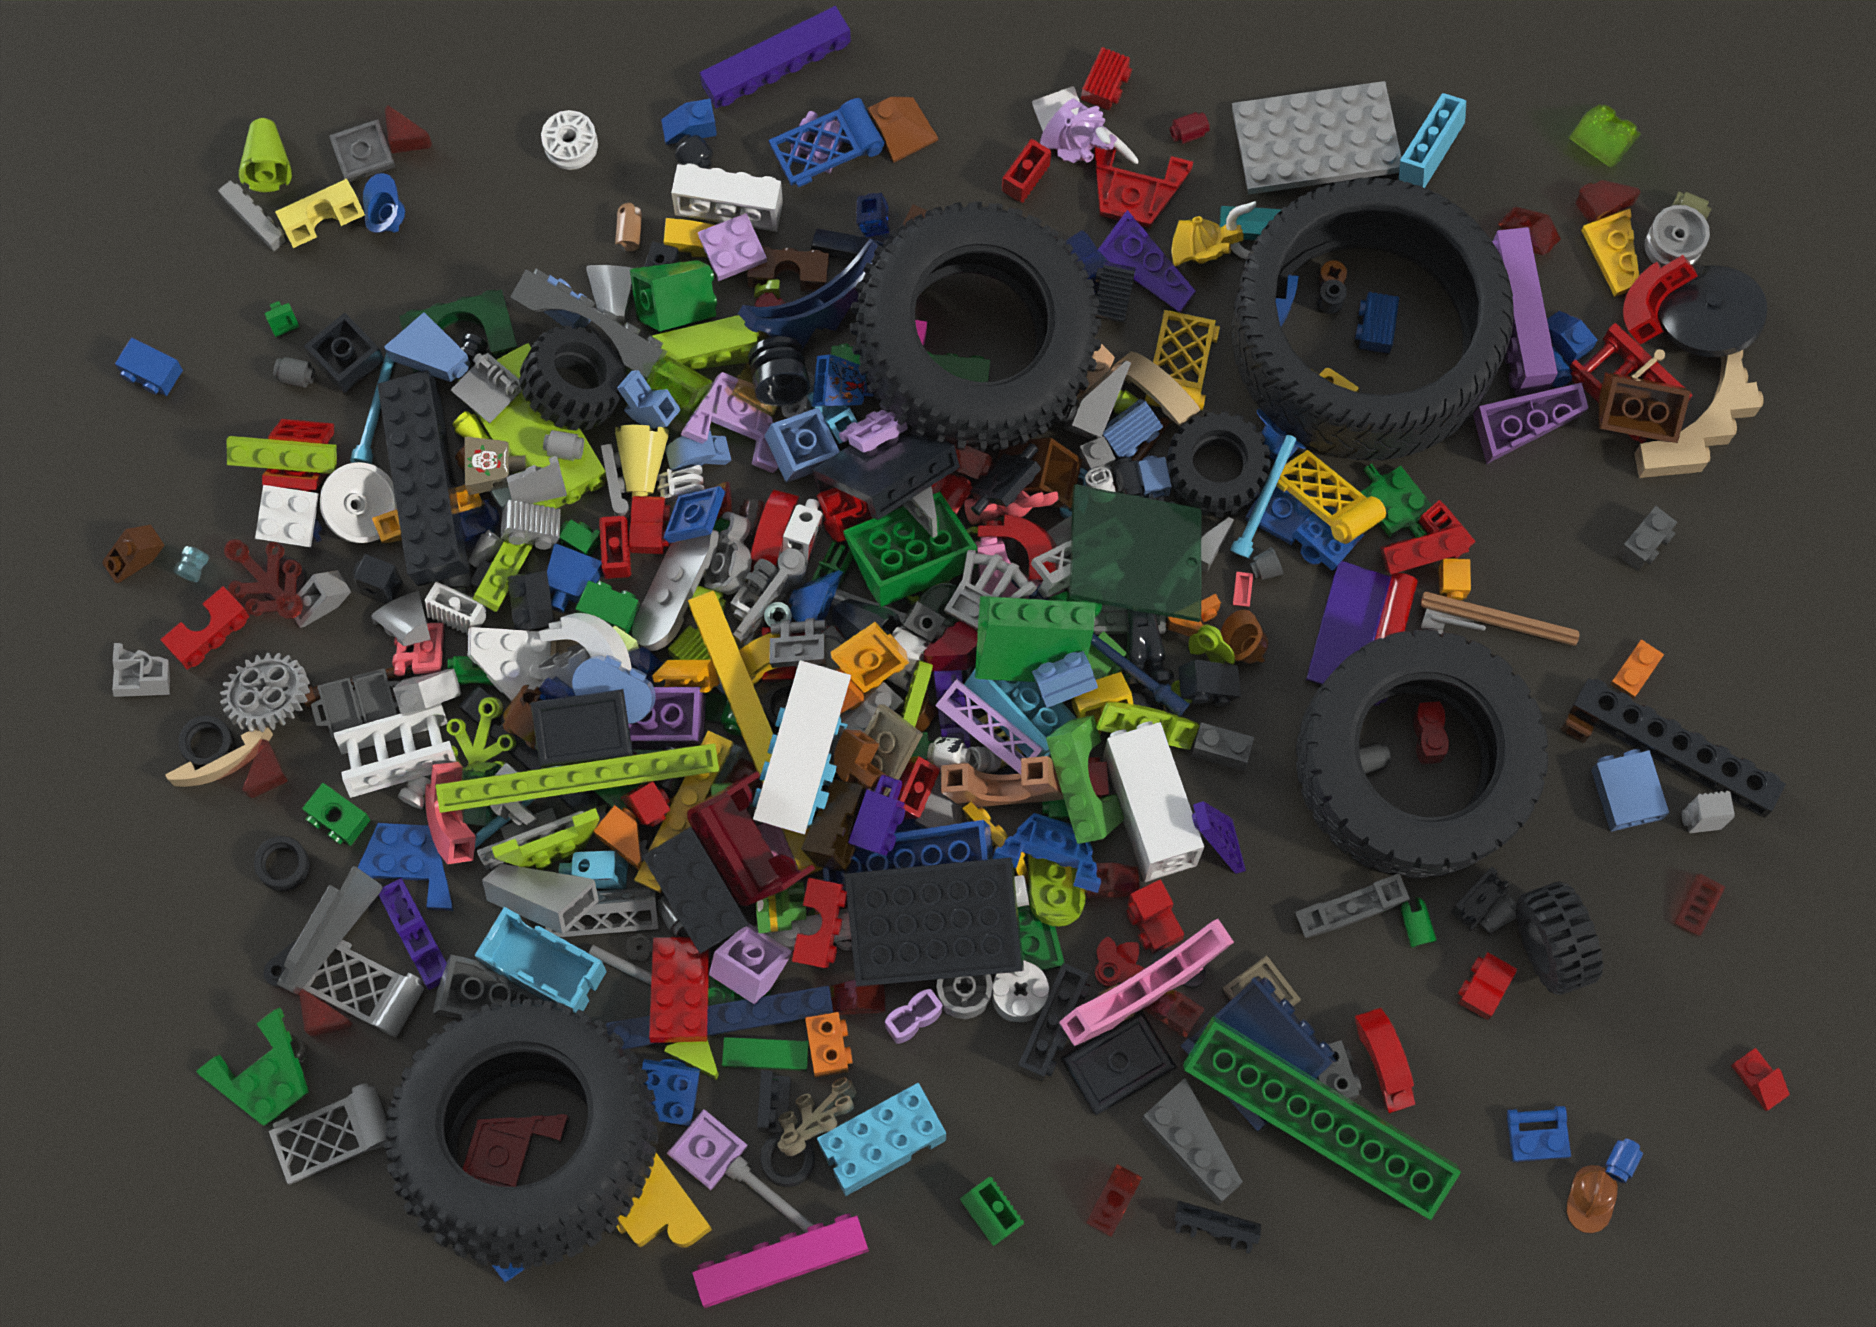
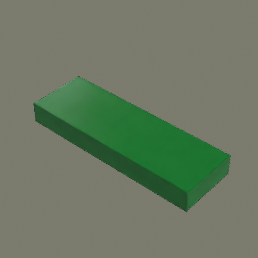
M724 1037L722 1066L807 1071L809 1041Z

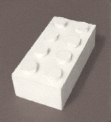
M677 164L671 192L675 215L722 223L747 213L753 228L777 232L783 206L781 181L769 176L759 178L744 172L735 174L725 172L719 168L704 169L694 164Z

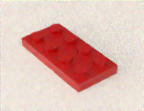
M690 937L653 938L650 1043L707 1042L710 948L699 953Z

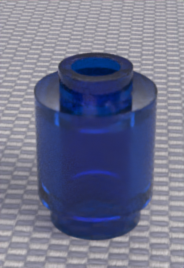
M557 676L553 679L547 677L538 689L542 693L539 697L541 700L576 696L573 688Z

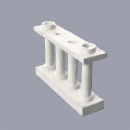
M441 703L426 709L397 714L334 733L341 754L348 753L351 769L341 773L350 798L431 775L432 766L435 764L457 762L450 741L442 742L439 726L446 725L448 721ZM428 730L432 746L416 750L412 734ZM402 737L405 754L389 758L386 742ZM375 745L378 762L362 766L359 750Z

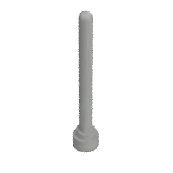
M738 1156L725 1174L733 1181L736 1179L739 1182L744 1181L802 1231L808 1233L807 1228L813 1226V1224L750 1172L751 1168L747 1166L748 1162L741 1156Z

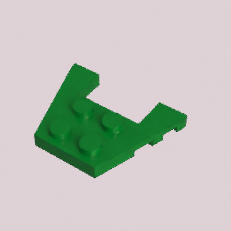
M281 1008L273 1010L257 1023L273 1049L239 1076H234L220 1055L213 1057L197 1070V1073L263 1126L270 1123L309 1093L299 1060L294 1057L290 1042L292 1038L290 1032H286L282 1020L284 1014Z

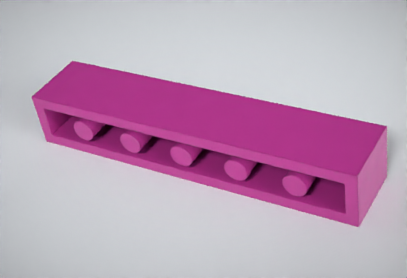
M850 1213L835 1218L834 1224L825 1227L823 1223L815 1224L807 1228L808 1233L797 1236L796 1232L781 1236V1242L769 1245V1242H763L753 1246V1252L742 1255V1252L738 1251L726 1255V1261L715 1264L714 1261H708L698 1265V1270L692 1272L703 1307L707 1308L869 1252L858 1217H851Z

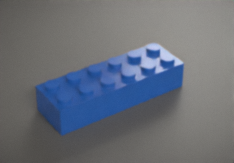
M984 820L894 833L896 835L895 845L891 851H888L887 856L855 846L848 873L993 859L991 826ZM823 868L825 881L845 884L846 872Z

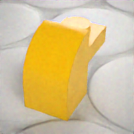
M766 634L739 650L753 686L759 682L765 672L775 669L770 665V638H779L781 634Z

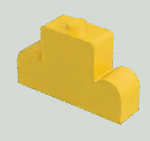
M656 1153L655 1157H653L654 1165L650 1167L649 1179L645 1178L646 1183L642 1189V1195L639 1199L632 1198L634 1205L627 1217L620 1215L618 1217L619 1224L616 1227L621 1234L627 1231L638 1247L644 1246L666 1228H668V1235L671 1241L676 1246L681 1248L691 1246L712 1229Z

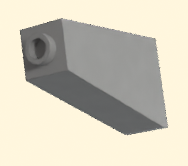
M500 864L482 879L487 901L502 908L506 907L520 916L561 934H564L599 902L595 880L585 877Z

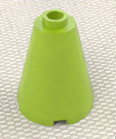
M259 118L250 124L239 167L240 182L248 184L249 189L253 191L274 192L279 190V186L284 183L287 186L292 178V169L277 127L273 121L266 118Z

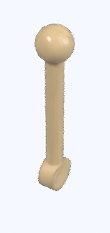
M1660 349L1655 351L1654 357L1631 377L1638 378L1656 361H1662L1665 357V352Z

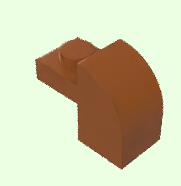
M844 730L834 752V765L837 766L836 771L839 777L844 782H858L868 789L877 787L880 777L883 774L886 775L871 764L880 744L861 730Z

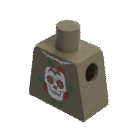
M465 437V486L469 495L509 487L506 477L511 476L512 472H523L527 469L526 455L511 456L508 442Z

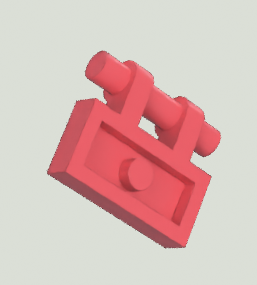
M427 623L431 640L403 646L397 642L395 637L394 645L397 648L392 661V665L395 667V675H405V669L409 665H412L414 674H429L441 671L445 633L443 623ZM414 645L413 652H407V648Z

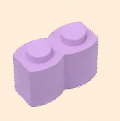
M931 989L921 991L911 999L907 1006L899 1007L888 1015L885 1020V1029L896 1044L906 1042L917 1033L919 1027H925L935 1022L942 1013L943 1005Z

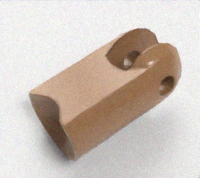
M632 203L621 205L617 211L615 244H621L626 251H635L640 248L641 210L638 207H634Z

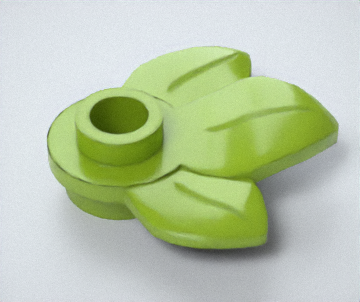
M1203 625L1198 630V633L1190 636L1189 650L1191 654L1199 655L1205 653L1211 662L1235 663L1234 652L1223 641L1222 635L1216 627Z

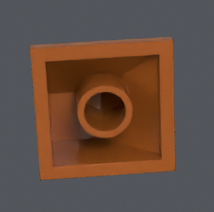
M889 97L868 108V113L884 141L883 147L893 163L938 141L936 133L913 97Z

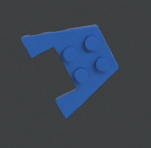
M1033 813L1017 829L1013 836H1009L1005 840L1001 848L998 847L995 850L993 859L1012 857L1014 868H1017L1021 852L1028 853L1037 859L1044 858L1054 861L1063 867L1070 866L1076 868L1077 873L1073 886L1095 893L1099 891L1101 880L1096 875L1097 865L1092 860L1093 850L1091 843L1077 844L1072 824Z
M378 823L358 868L371 878H402V880L429 881L427 909L453 911V903L442 857L433 842L429 826Z

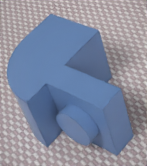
M639 370L631 371L617 387L628 404L624 409L625 412L641 425H648L650 428L667 427L681 410L667 389L652 391Z
M710 430L708 438L703 444L681 436L665 448L670 470L678 471L695 465L702 466L703 464L726 465L731 461L726 437L712 436Z

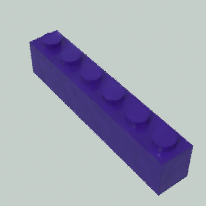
M834 6L701 71V85L711 99L715 109L720 106H728L742 95H750L759 87L767 83L772 84L789 72L799 71L803 65L811 61H819L826 54L845 48L851 42L850 28L837 7Z

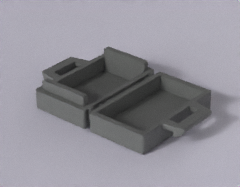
M382 668L353 676L352 681L348 677L318 685L321 699L311 704L316 725L328 726L331 738H335V732L363 725L362 716L366 724L397 715L396 707L398 703L394 702L390 686H396L400 682L389 681L386 669ZM318 705H323L326 716L325 721L321 720Z

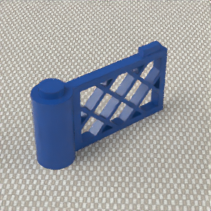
M854 98L844 103L836 111L770 139L769 145L790 185L796 184L797 187H801L812 182L811 177L860 155L869 157L878 155L882 151L884 141L862 100ZM837 119L840 125L838 134L824 130L826 123ZM808 131L817 133L815 143L802 141L803 133ZM822 135L835 139L832 149L818 146ZM786 141L793 143L794 147L791 154L781 152L777 145ZM839 141L849 143L853 149L845 154L835 151ZM798 146L812 149L808 160L795 156ZM815 152L828 154L827 162L822 164L813 162ZM792 161L806 165L804 171L793 176L790 171Z

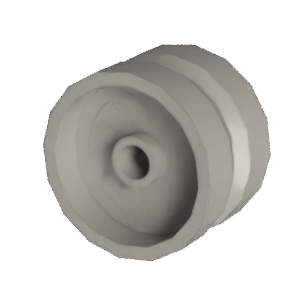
M1686 205L1667 207L1656 216L1644 241L1645 252L1653 264L1658 262L1661 267L1682 255L1693 266L1708 243L1710 237L1709 225L1705 217L1694 208Z

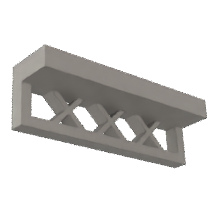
M1116 518L1034 558L1031 565L1043 579L1038 591L1045 599L1125 558L1132 548L1134 541ZM1113 529L1119 539L1105 538V532ZM1086 541L1099 543V546L1094 551L1084 548V544ZM1064 552L1078 553V560L1072 561L1063 558ZM1046 561L1058 564L1057 570L1049 573L1042 563Z
M648 887L597 891L599 902L584 914L591 915L596 919L592 926H584L577 921L564 934L545 927L547 931L558 937L658 929L656 891ZM651 910L652 921H639L634 915L638 911ZM610 913H619L625 917L620 923L612 924L606 919Z

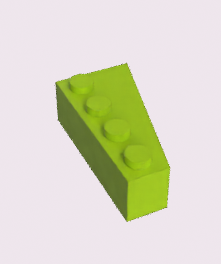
M737 315L652 335V337L663 342L661 348L668 351L659 369L664 374H677L681 371L748 363V354L751 348L758 342L769 338V335L763 331L756 333L749 330L744 325L745 321Z

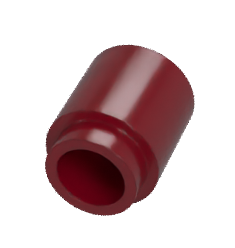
M1194 112L1173 120L1169 130L1173 141H1178L1182 145L1204 137L1205 133L1210 131V126L1203 112Z

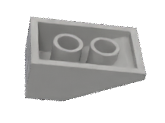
M1124 361L1116 364L1078 398L1079 401L1074 407L1068 406L1069 409L1063 414L1065 417L1062 420L1064 421L1062 428L1090 440L1101 438L1131 362Z

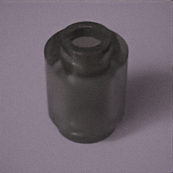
M745 499L743 505L740 506L739 515L750 521V531L746 540L753 541L755 539L765 508V503L761 500Z

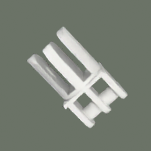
M695 465L678 471L667 469V472L658 474L657 481H659L657 491L660 492V497H665L666 503L676 501L678 495L704 490L702 485L703 477L700 476L702 474L701 465Z

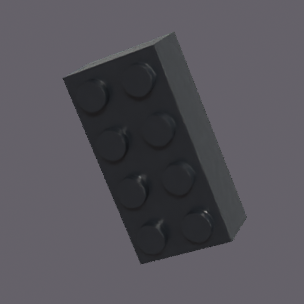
M691 826L642 855L699 953L704 952L749 925Z

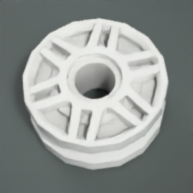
M572 110L558 112L551 116L543 126L541 138L545 153L550 162L557 167L567 170L579 169L590 163L596 155L598 141L594 125L581 112ZM568 138H575L572 142H565Z

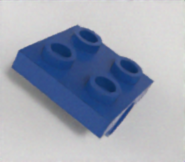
M1323 506L1331 515L1337 512L1333 507ZM1312 512L1292 536L1303 545L1301 554L1307 562L1319 564L1322 561L1333 571L1364 534H1361L1347 544L1341 543L1333 537L1331 526Z
M644 1059L642 1070H646L649 1080L643 1084L647 1085L649 1090L654 1091L656 1100L650 1104L654 1105L659 1121L690 1126L693 1120L700 1069L686 1067L685 1063L674 1059H664L660 1062Z

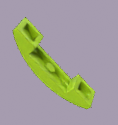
M1110 702L1106 703L1096 728L1109 733L1123 729L1129 732L1136 730L1138 725L1152 721L1153 724L1161 722L1169 746L1190 750L1200 725L1186 718L1158 709L1136 704Z

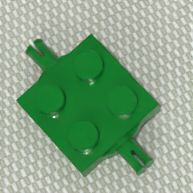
M1373 464L1365 467L1363 472L1366 473L1372 483L1360 493L1367 498L1370 496L1378 498L1385 506L1386 516L1378 524L1386 534L1392 537L1399 531L1410 529L1416 538L1427 535L1418 521L1433 505L1402 466L1384 475H1380Z

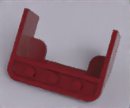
M758 771L734 782L698 803L687 812V819L732 897L742 906H748L784 891L815 870L812 864L797 871L795 863L790 857L783 854L774 856L746 808L753 803V792L747 784L760 777Z

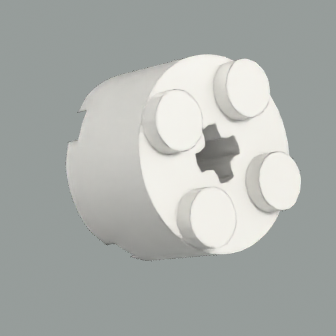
M897 627L893 631L892 636L906 650L909 663L900 672L892 674L886 680L908 692L916 665L919 660L924 662L923 653L932 642L907 628Z
M1023 961L1024 971L996 974L993 981V1006L998 1014L1008 1021L1028 1022L1035 1019L1041 1014L1048 998L1049 985L1045 974L1036 965ZM1016 988H1024L1025 996L1022 994L1014 995Z

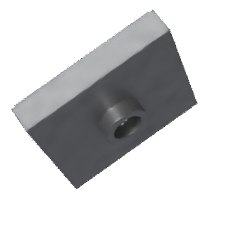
M378 119L329 135L344 179H347L349 183L395 167Z

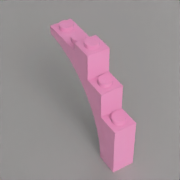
M1216 919L1140 973L1103 995L1077 1007L1059 1023L1074 1046L1113 1029L1130 1014L1150 1006L1167 991L1185 984L1203 970L1206 964L1234 942L1219 919Z

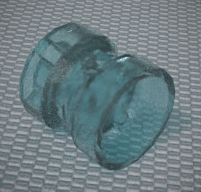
M185 546L181 553L182 559L176 564L173 571L184 579L198 582L202 575L201 568L207 564L210 557L201 550Z

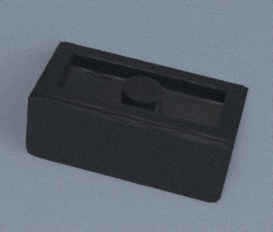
M817 228L812 240L811 250H820L824 253H829L830 257L853 261L867 243L868 238Z

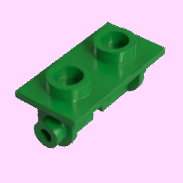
M468 656L448 658V669L454 668L460 685L468 683L494 685L486 677L487 674L481 667L474 665Z

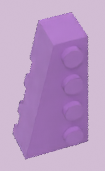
M1582 383L1479 406L1473 413L1486 464L1580 417L1588 409Z

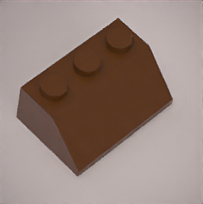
M1605 372L1599 395V428L1678 443L1691 391L1680 386Z

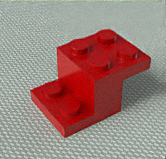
M281 419L268 436V439L328 444L334 435V423ZM267 468L262 475V486L297 488L300 491L312 492L318 488L327 473Z

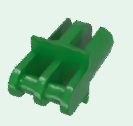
M833 540L822 562L819 561V566L812 580L820 578L821 572L828 575L840 570L844 573L837 588L839 590L842 582L845 581L844 576L854 556L850 549L841 568H839L846 554V546L841 544L830 564L829 562L837 547V542Z

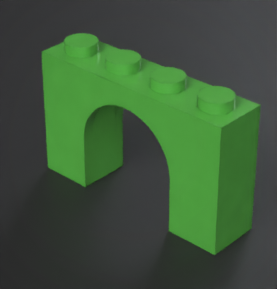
M1094 715L1069 720L1046 738L1077 844L1103 839L1125 820L1118 795L1112 794L1097 797L1090 782L1088 772L1089 753L1092 748L1101 742Z

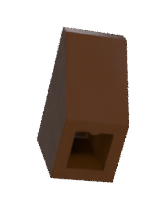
M151 524L128 528L124 530L102 563L114 582L119 583L153 562L165 545Z

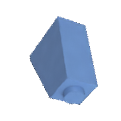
M422 313L384 346L388 357L392 361L419 371L429 370L431 375L452 382L456 377H462L471 365L467 354L425 313Z

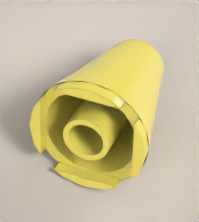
M622 425L621 428L615 427L626 492L632 494L631 498L633 496L648 497V494H653L669 430L658 427V431L655 432L648 425Z

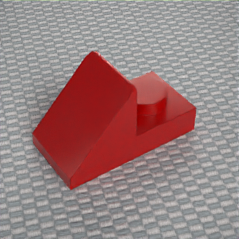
M1756 1048L1731 1065L1765 1111H1768L1790 1095L1780 1068L1778 1067L1773 1071Z

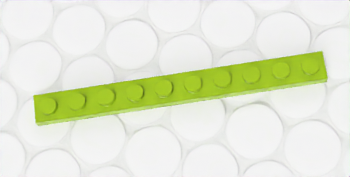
M713 743L436 784L439 812L442 813L719 771L716 745Z

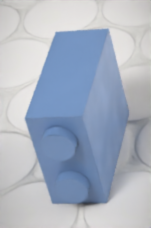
M1635 749L1624 753V757L1615 759L1613 755L1605 756L1598 759V763L1591 769L1610 832L1663 820L1669 814L1650 751L1640 752V749Z

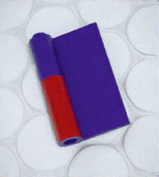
M1341 561L1334 573L1306 680L1322 685L1348 656L1360 650L1364 645L1378 638H1386L1387 635L1405 631L1418 580L1404 573H1394L1391 576H1387ZM1387 698L1375 703L1374 706H1379L1380 703L1386 702Z

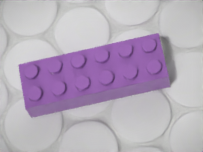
M1529 228L1497 231L1492 242L1501 255V259L1508 272L1514 306L1512 335L1504 358L1506 364H1510V387L1514 388L1516 397L1548 391L1557 375V368Z

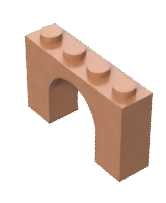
M1049 756L1021 758V774L1011 775L982 773L968 763L941 765V793L962 808L970 802L976 807L1064 800L1053 761Z

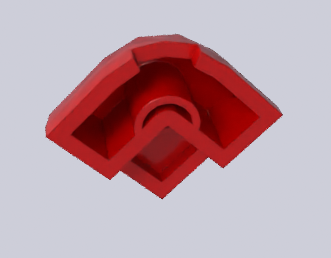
M833 488L817 495L826 518L823 524L832 539L837 542L846 540L843 533L844 530L873 519L867 502L844 491Z

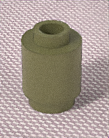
M1678 192L1672 206L1686 205L1694 208L1705 219H1707L1711 208L1707 206L1708 200L1689 192H1685V194Z

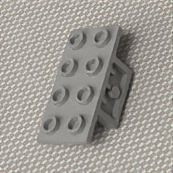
M553 808L534 814L539 821L533 828L525 823L519 826L515 822L502 826L500 829L504 840L477 850L478 856L485 869L491 868V870H494L500 864L507 865V862L495 859L491 847L512 839H516L519 846L575 826L572 817L584 812L580 811L557 820Z

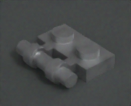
M806 618L805 621L801 622L782 620L781 623L771 624V634H781L779 638H770L771 667L798 666L800 660L811 664H826V637L824 634H816L817 631L827 630L826 620ZM805 632L804 636H792V633Z

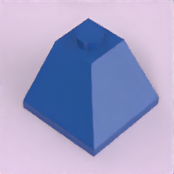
M840 570L805 583L798 590L794 589L789 599V604L792 605L790 609L792 617L797 622L805 621L806 618L826 620L844 572Z

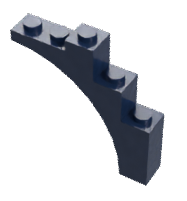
M870 238L860 253L840 274L813 293L793 302L777 306L755 307L742 305L738 315L745 321L744 325L749 330L756 333L763 331L772 337L783 336L793 338L802 345L803 349L816 328L820 330L827 328L836 331L852 303L859 302L858 292L855 291L857 282H863L865 264L867 262L872 264L871 260L875 255V249L879 245L883 247L884 242Z

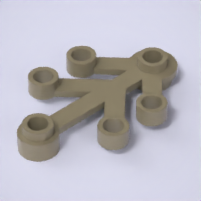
M846 1077L832 1083V1093L814 1112L813 1106L815 1102L811 1095L803 1094L799 1096L795 1103L801 1112L803 1123L797 1130L795 1125L798 1120L793 1111H787L778 1118L784 1129V1134L778 1142L780 1151L784 1152L787 1156L796 1155L806 1147L805 1140L833 1130L838 1125L835 1117L846 1114L855 1107L852 1098L856 1095L857 1091L852 1081Z

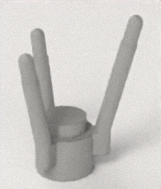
M1428 608L1421 625V629L1424 630L1441 629L1442 631L1445 623L1484 631L1486 627L1467 622L1479 621Z

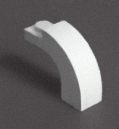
M585 613L570 614L561 617V621L549 623V628L539 631L541 642L571 639L580 643L587 650L591 658L594 656H604L606 658L607 655H611L622 662L620 666L631 670L630 657L620 635L611 625L596 616Z

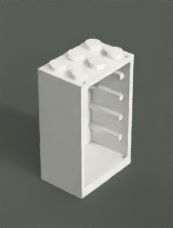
M1152 721L1138 725L1137 729L1126 732L1123 729L1110 734V738H1107L1102 759L1103 762H1107L1108 778L1113 793L1118 795L1125 819L1123 822L1144 882L1196 867L1204 849L1199 830L1194 826L1192 820L1193 813L1161 722L1153 724Z

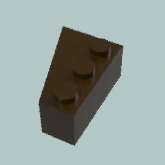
M833 779L830 786L826 789L825 792L829 793L825 809L819 808L801 848L816 866L848 873L856 846L848 842L867 790L863 785Z

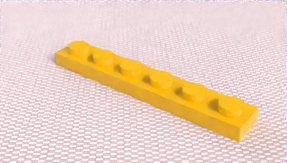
M707 731L701 745L715 743L719 771L685 776L670 806V811L667 812L666 819L663 820L649 851L691 826L687 819V812L708 798L711 786L716 782L734 745L732 741ZM644 860L634 880L661 893V887Z

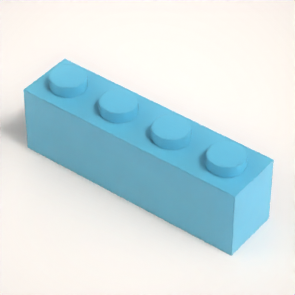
M1444 93L1441 94L1400 160V181L1426 187L1465 123L1466 100Z

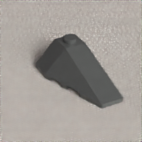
M450 955L438 986L432 1014L463 1020L461 1015L475 1009L478 1013L482 1012L481 1007L488 1004L491 1009V1004L498 1003L499 1006H502V1001L510 1000L513 1005V1000H521L523 1004L524 999H532V1003L535 1004V1000L542 999L510 982L505 976L499 975L487 968L485 964L478 960Z

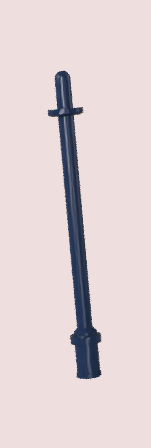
M1012 579V584L1016 586L1018 589H1020L1017 583ZM1041 584L1028 596V599L1050 600L1049 598L1044 599L1038 591ZM1093 633L1091 645L1153 692L1156 698L1155 702L1158 704L1161 702L1177 714L1178 717L1184 713L1190 703L1173 692L1169 684L1157 683Z

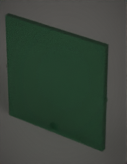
M1074 484L1072 494L1070 598L1200 622L1201 509Z

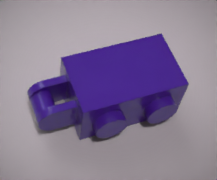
M883 774L878 781L875 792L866 790L848 843L887 856L888 851L893 849L896 841V835H894L896 827L902 823L905 816V809L903 808L905 803L897 800L902 787L901 780ZM886 788L891 789L889 797L883 795Z

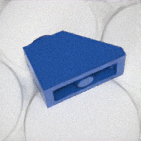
M711 99L684 103L661 119L666 145L678 143L687 134L691 136L699 135L702 138L717 136Z
M1561 311L1547 319L1551 343L1569 365L1575 359L1579 361L1592 352L1597 339L1582 320Z

